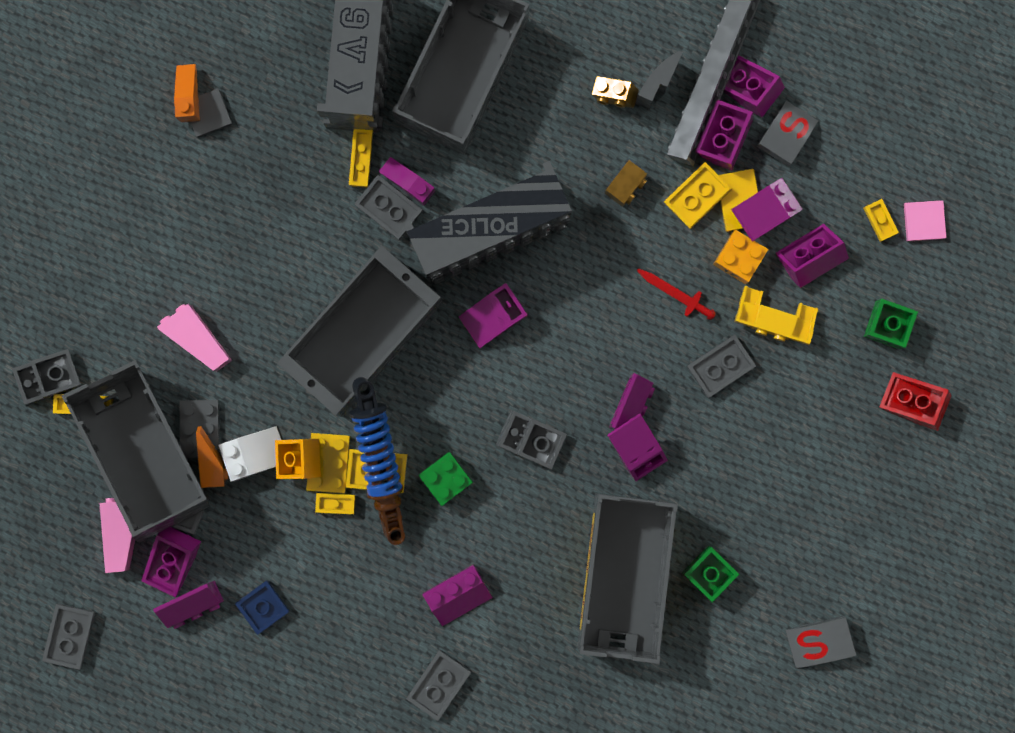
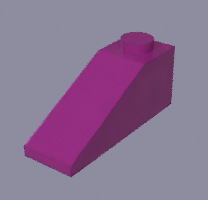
M391 157L379 171L384 177L423 206L435 193V188Z

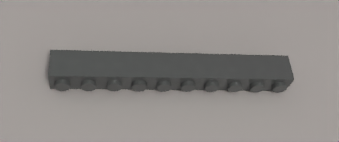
M729 0L725 6L723 17L717 25L715 37L710 42L709 52L705 56L702 69L696 77L694 89L690 92L687 106L682 111L681 121L675 129L672 143L668 146L667 155L673 161L694 166L698 156L695 151L714 105L722 97L760 0Z

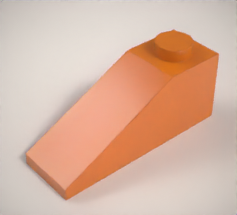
M196 64L176 66L174 104L175 117L180 122L200 121Z
M198 426L196 440L201 488L224 487L225 481L229 479L224 461L202 426Z

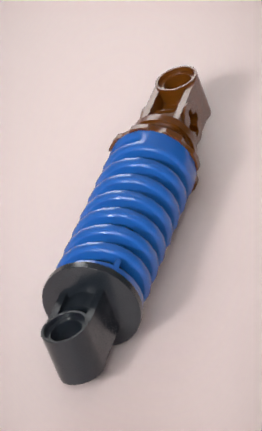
M358 377L352 384L357 407L352 409L349 414L353 422L359 423L354 426V431L361 433L356 436V441L362 443L358 446L359 452L364 453L360 456V460L366 462L362 469L364 472H369L364 476L365 481L368 482L366 486L367 497L375 500L374 507L378 510L385 537L391 544L399 545L405 539L402 515L399 508L401 498L398 496L404 488L399 482L400 475L397 472L398 465L395 462L396 456L393 453L392 436L388 433L390 427L386 423L388 420L385 413L387 407L384 403H377L373 384L365 377ZM367 384V389L359 392L360 386ZM393 531H398L395 536L390 537Z

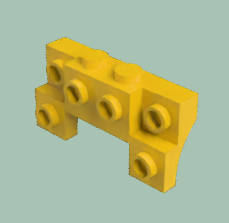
M744 286L734 322L752 327V329L756 330L755 333L767 336V333L774 335V339L785 342V339H790L806 345L810 344L818 308L799 303L796 314H789L760 305L764 291Z

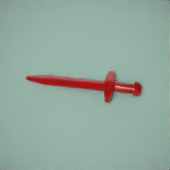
M637 269L638 273L647 282L687 305L685 316H688L694 309L707 316L706 319L712 320L716 315L713 309L710 310L698 303L702 294L701 291H698L692 298L656 275Z

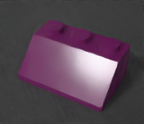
M717 100L695 153L714 165L732 171L753 122V112Z
M825 224L820 225L776 252L790 278L800 288L849 259L844 242Z
M636 373L631 374L609 428L614 430L638 414L644 416L647 409L645 405L647 398L651 399L655 390L652 387L653 382Z
M474 564L422 594L432 613L442 626L493 598Z
M211 581L154 608L153 611L167 628L173 626L176 629L184 625V620L190 617L193 621L203 616L202 612L207 609L209 612L220 608L219 603L224 600L215 581Z

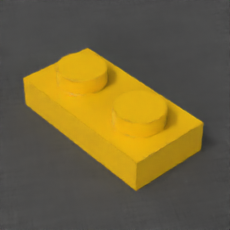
M882 199L863 208L880 242L899 233Z
M316 493L315 513L355 514L356 495Z

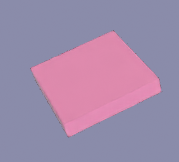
M943 201L904 203L907 241L946 239Z

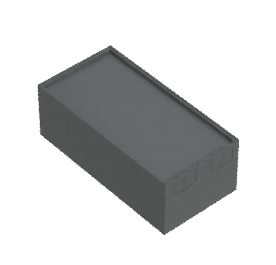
M381 246L277 364L334 415L342 417L355 402L352 388L354 380L358 377H365L372 383L443 303L442 299ZM362 384L359 392L365 391L367 384Z

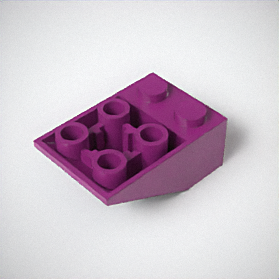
M505 283L461 314L459 318L478 347L481 348L525 319L527 313L507 283Z
M641 414L631 418L607 435L623 465L635 481H638L668 461Z

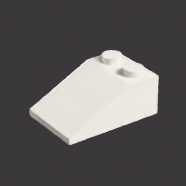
M277 426L218 445L231 482L276 467L275 440H281Z

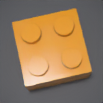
M735 229L713 265L740 282L747 284L768 249L756 241L752 242L749 237Z
M319 439L275 440L276 479L321 477Z

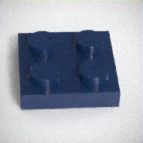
M268 580L235 603L257 635L290 612Z

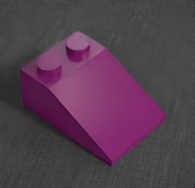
M738 55L724 93L747 110L763 117L785 87L780 76Z
M780 178L731 210L753 242L803 209L783 178Z
M172 527L159 532L156 535L141 581L176 598L196 558L201 541Z

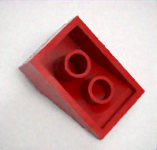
M893 372L879 408L921 426L938 431L952 395L948 389Z

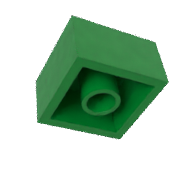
M879 299L875 302L863 337L899 350L906 348L918 311Z
M451 452L445 454L418 475L441 506L473 483Z
M707 546L682 572L711 602L739 575L711 546Z

